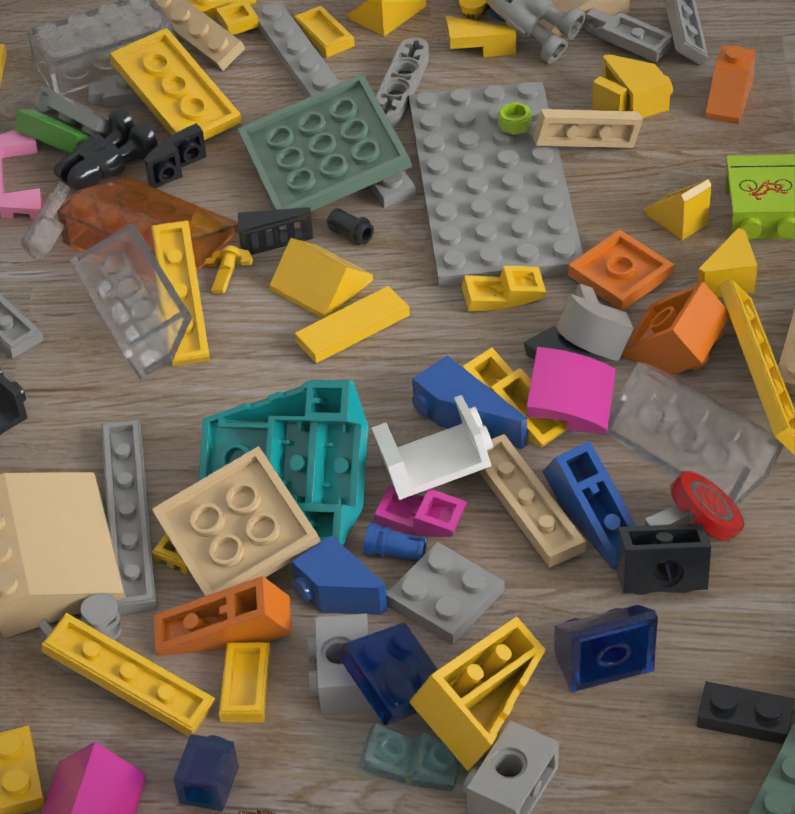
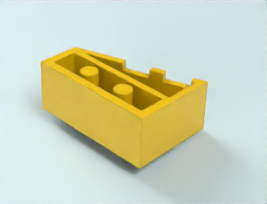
M516 616L431 674L409 703L465 769L469 771L492 746L501 725L509 716L514 707L513 704L526 686L546 649Z

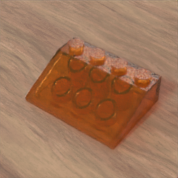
M129 177L78 190L56 210L63 243L157 284H160L151 226L188 220L196 273L205 265L206 258H211L213 252L219 251L238 232L237 221Z

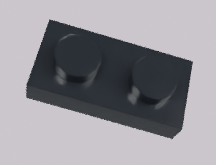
M705 681L697 718V727L784 744L789 734L795 698Z

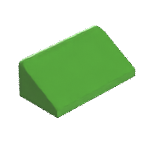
M19 109L16 113V131L67 153L73 152L78 145H81L92 136L33 109Z

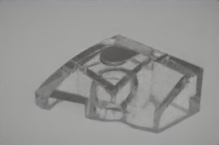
M61 181L56 183L21 241L24 250L38 262L48 255L65 227L62 223L75 204L66 198L71 188Z

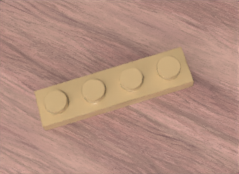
M148 0L143 5V8L150 16L222 71L246 49L238 38L187 0Z
M505 434L491 439L493 449L487 451L491 467L478 472L547 566L550 568L585 553V539Z

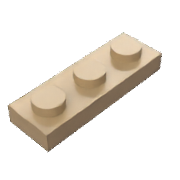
M541 109L533 139L536 146L634 148L643 119L639 111Z

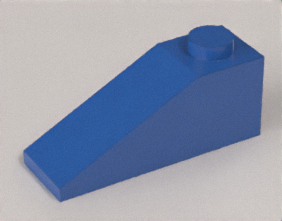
M449 356L444 357L412 378V403L420 415L427 416L438 426L449 429L462 424L454 397L462 395L468 408L476 407L482 425L486 426L491 439L505 434L515 448L522 449L527 446V417Z
M588 441L556 456L542 472L561 507L608 565L614 569L617 562L618 527L636 526L591 441Z

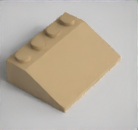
M94 472L0 474V631L4 639L38 628L40 621L43 619L50 624L61 620L66 613L71 616L81 613V604L91 595L104 593L111 595L116 600L126 598Z

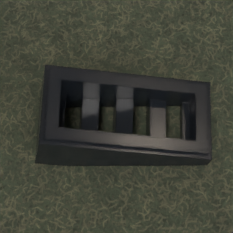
M310 207L239 212L238 232L241 249L248 250L251 255L287 246L290 238L301 241L313 239ZM301 221V228L294 229V223ZM286 225L287 229L280 230V226Z

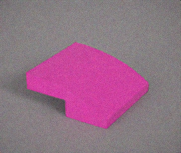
M537 347L527 402V417L566 420L567 431L607 434L616 369L603 362L577 353Z

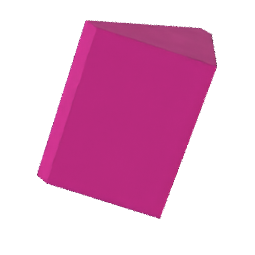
M93 742L58 762L41 814H136L145 785L146 774L97 742Z

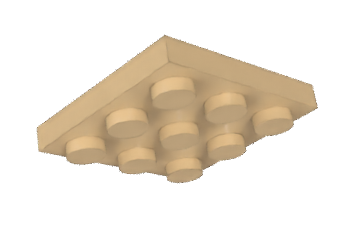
M259 446L152 508L155 517L204 596L261 576L266 578L321 542L318 534Z

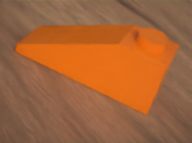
M263 576L154 614L155 653L159 656L225 650L227 642H270L292 634L290 597Z

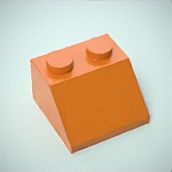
M702 281L651 304L631 334L622 355L626 359L672 374H678L690 368L697 370L709 360V351L714 343L724 335L725 330L723 328L730 318L728 310Z

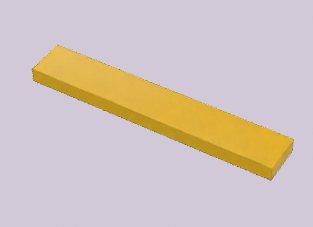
M728 279L719 285V289L774 437L795 455V409L752 298L733 280Z

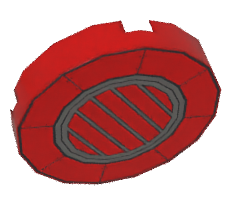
M682 471L670 485L671 495L677 507L684 513L689 509L696 516L692 522L695 524L703 523L707 535L721 541H730L744 528L743 516L734 502L717 485L704 476L692 471Z

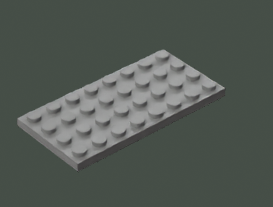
M543 81L409 94V108L439 288L461 286L464 275L500 277L503 266L539 267L542 277L568 275V264L583 255L558 146H536L533 139L540 110L549 109ZM519 102L529 106L532 112V126L527 132L512 135L501 131L498 125V111L504 104Z

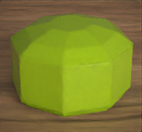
M519 102L504 104L498 111V125L501 131L512 135L525 133L532 126V112L528 105Z

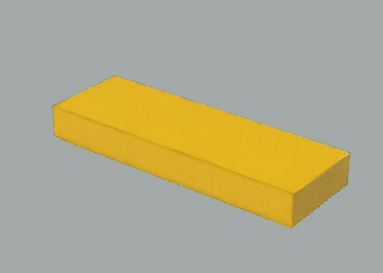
M386 286L295 332V342L317 364L410 316L409 305L389 286Z

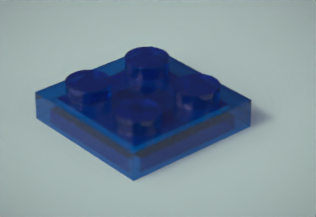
M405 622L344 643L336 652V655L384 726L418 713L409 701L431 674L438 670Z

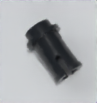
M340 208L333 209L328 216L327 224L329 225L327 227L332 231L349 237L351 243L355 245L367 244L371 240L374 227L367 218H357Z

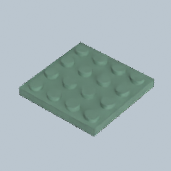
M360 74L238 128L244 145L275 210L310 207L311 211H314L412 167L405 148L364 74Z

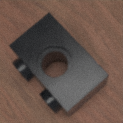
M703 523L618 527L616 571L623 594L646 595L651 592L676 591L688 593L693 590H708L712 546Z

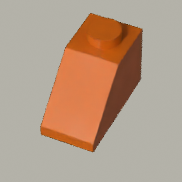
M722 45L714 68L705 114L706 119L739 124L753 84L756 50L741 46Z

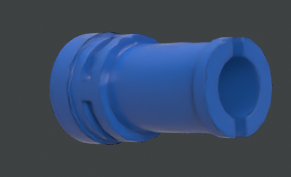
M370 522L364 539L363 554L368 556L380 555L382 558L388 555L418 562L426 553L427 537L392 531L391 527L384 528L378 523Z

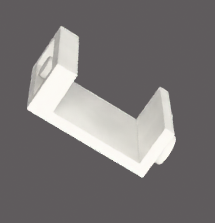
M462 395L454 397L462 424L397 447L387 423L372 427L383 463L399 500L491 467L487 451L493 449V444L485 425H482L476 407L468 408Z

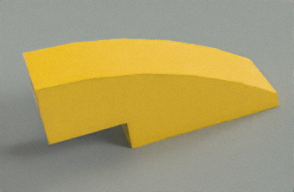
M492 347L463 366L474 377L527 417V402L531 379L521 368L513 371ZM527 417V441L539 448H542L567 431L566 420Z

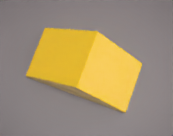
M707 179L669 193L644 208V211L648 217L680 240H684L708 225L711 184Z
M738 228L698 270V283L703 281L716 297H722L719 285L728 279L733 280L747 294L755 293L758 265L745 230Z

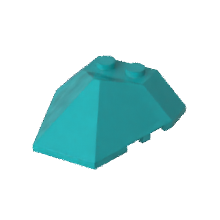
M310 380L302 383V386L286 392L279 391L268 395L266 399L251 404L245 403L203 418L198 481L259 446L318 534L320 541L332 535L338 542L344 545L364 505L368 424L354 381Z

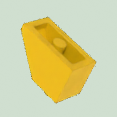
M611 54L603 56L602 77L627 88V111H639L641 117L645 118L669 110L670 95L673 93L670 78L667 75L664 76L655 64Z

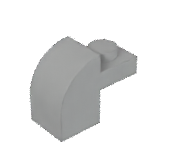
M580 283L574 295L570 294L567 297L563 313L556 326L558 332L574 345L617 362L634 329L627 312L600 304L593 288Z

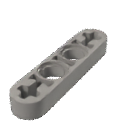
M412 37L401 42L376 95L393 129L402 123L409 107V94H415L429 63V44L422 38ZM403 71L413 72L410 74H398ZM394 91L403 92V94L391 95L389 93Z

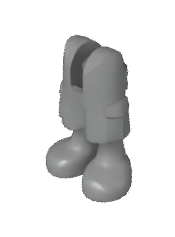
M509 0L486 1L506 21L508 27L513 28L520 37L527 39L533 36L542 47L540 57L548 64L555 62L568 47V42L540 24V20L544 18L566 37L573 39L579 32L586 16L585 12L580 8H572L567 13L561 12L553 8V0H513L511 3H508Z

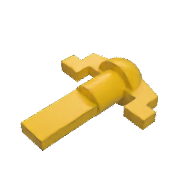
M228 245L220 251L213 252L211 258H206L204 263L206 267H216L218 261H221L211 289L212 294H225L236 264L241 263L242 266L252 265L253 258L248 250Z

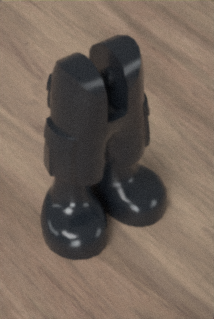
M117 107L109 115L110 134L105 139L100 135L90 136L81 145H78L73 152L58 162L53 172L59 179L68 183L76 191L88 190L100 183V180L107 179L124 170L126 162L146 157L157 147V139L152 129L145 122L140 121L134 125L129 113L124 108Z

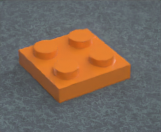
M620 229L568 264V276L580 284L592 287L595 294L621 311H624L669 279L674 273V264Z

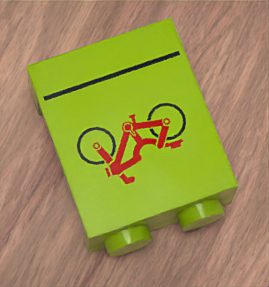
M795 154L726 156L724 185L725 192H730L732 221L730 236L738 228L745 230L748 240L795 239Z

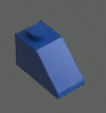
M332 535L292 561L294 576L292 587L295 593L303 602L309 601L321 613H367L370 615H381L387 611L385 583Z

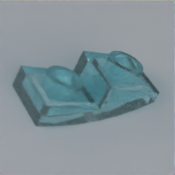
M375 723L368 732L359 769L407 785L452 791L456 785L460 762L442 740L423 732L417 740H414Z

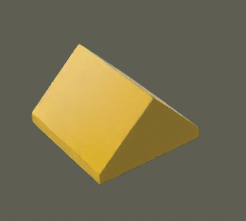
M367 0L348 13L347 16L351 21L385 37L427 5L426 0Z
M290 238L270 283V291L323 319L337 312L373 281V274L318 245Z

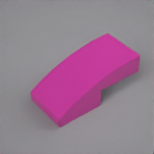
M389 485L374 514L373 523H378L384 528L391 527L392 530L413 535L451 537L462 517L467 501L433 489H428L424 497L414 494L399 500L394 486Z

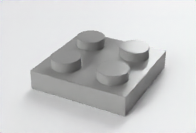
M437 542L386 593L387 606L454 645L505 591V583L500 577Z

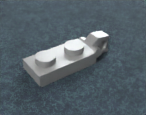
M592 8L586 13V31L645 59L657 62L674 47L672 34L621 12L614 16Z
M40 87L34 105L42 112L50 115L59 112V119L73 125H77L78 122L83 124L81 130L90 135L101 136L102 133L110 134L111 129L108 117L49 88Z

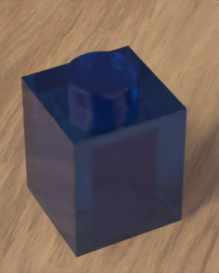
M190 734L173 778L180 804L223 812L239 769L234 741H228L216 735L206 737Z

